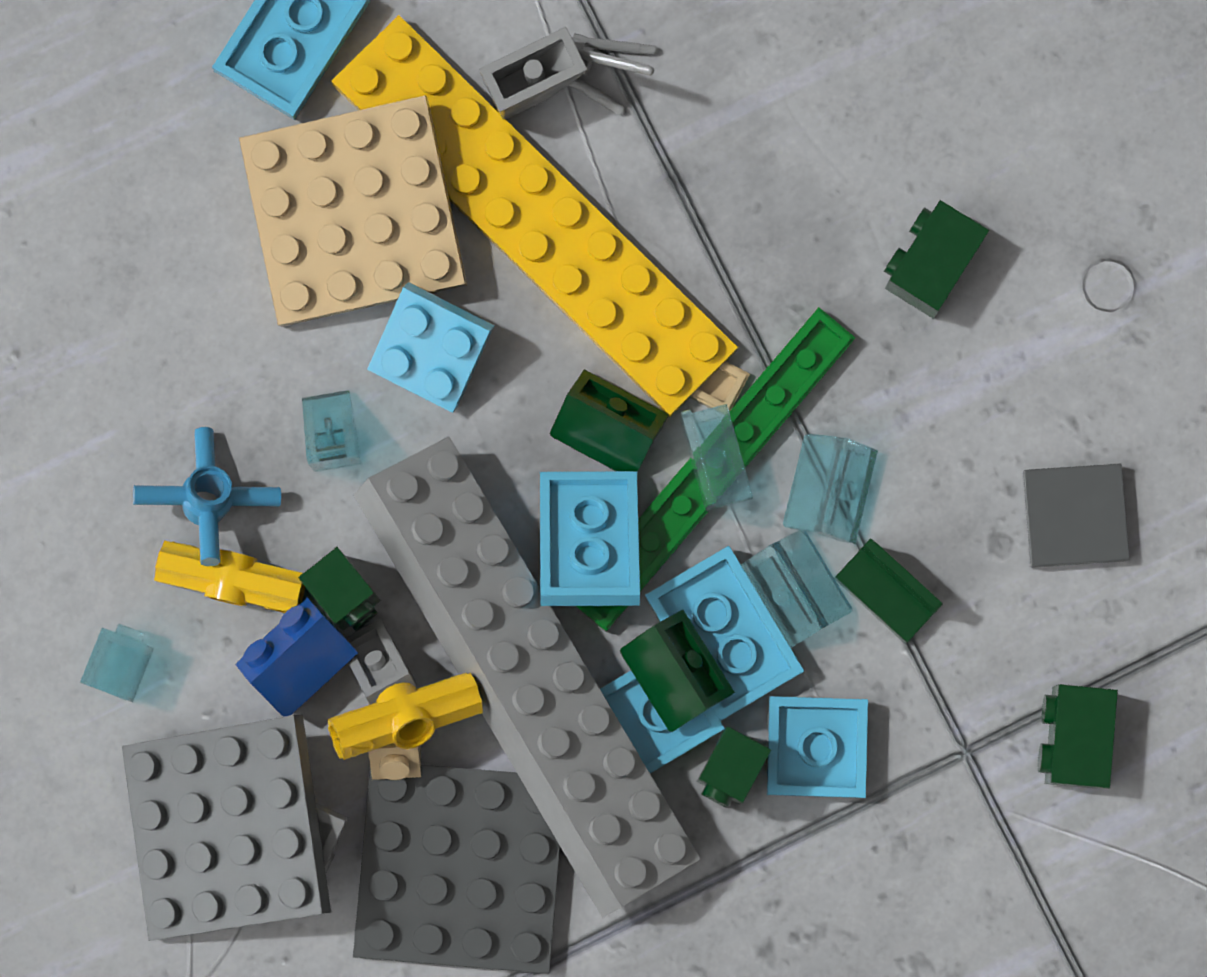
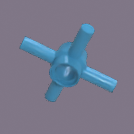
M200 427L194 431L196 470L186 479L183 486L134 485L133 505H182L185 516L192 523L199 525L200 563L204 566H215L220 563L218 522L223 519L232 506L280 507L281 488L232 487L229 475L221 468L215 466L214 430L210 427ZM209 492L215 495L217 499L205 500L199 497L197 493Z

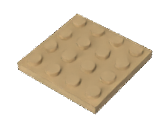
M425 95L239 138L278 326L283 327L395 302L398 300L402 288L408 282L429 293L467 286L429 100Z

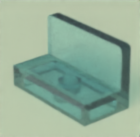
M727 404L691 413L690 409L682 411L680 413V423L705 512L753 499Z
M806 434L803 438L783 526L794 530L816 532L840 542L856 544L878 450L849 438Z
M804 529L769 545L741 564L790 648L853 611L850 603Z

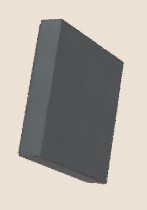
M1122 463L1028 469L1023 471L1030 568L1125 562L1130 560Z

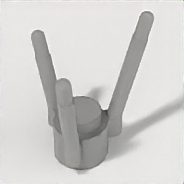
M576 33L572 37L587 68V72L583 76L589 74L593 62L645 75H652L654 73L652 66L595 52V49L655 55L658 53V48L654 45L589 38ZM579 78L567 85L577 89L618 115L625 113V108Z

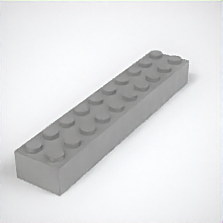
M450 436L369 477L353 496L458 674H472L482 700V714L602 918L699 861V855L551 606H541V589Z

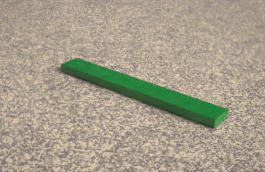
M818 307L638 518L640 592L854 342L856 337L821 308ZM628 606L575 607L602 630L607 632Z

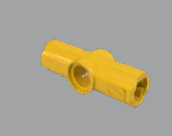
M164 540L155 566L154 581L205 593L204 597L244 607L248 603L285 613L290 608L298 606L303 602L306 587L298 578L303 574L301 572L259 563L257 558L220 549V563L218 565L204 566L200 563V549L198 547Z
M463 673L418 689L411 683H397L386 688L378 696L376 703L329 718L328 730L338 757L340 759L343 758V760L395 743L400 749H412L428 741L436 728L483 713L482 700L478 686L471 673Z

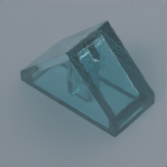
M346 390L302 398L306 458L311 469L314 472L362 464L350 391Z

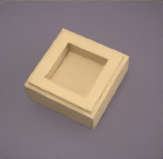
M725 361L690 398L726 416L733 408L750 374Z

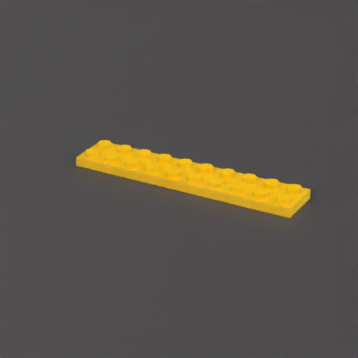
M400 15L331 80L332 85L357 110L425 95L429 100L450 202L657 406L669 414V417L738 350V347L506 119H502L500 113Z

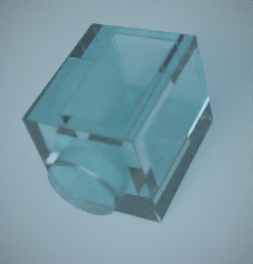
M119 623L115 632L102 627L80 683L133 702L154 650L153 647L142 643L146 634Z

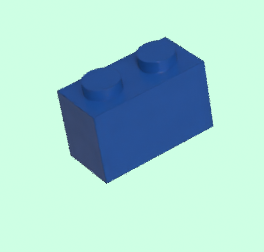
M306 598L298 606H294L286 611L279 624L263 639L253 642L235 665L250 684L285 717L292 715L356 656L358 652L321 611Z

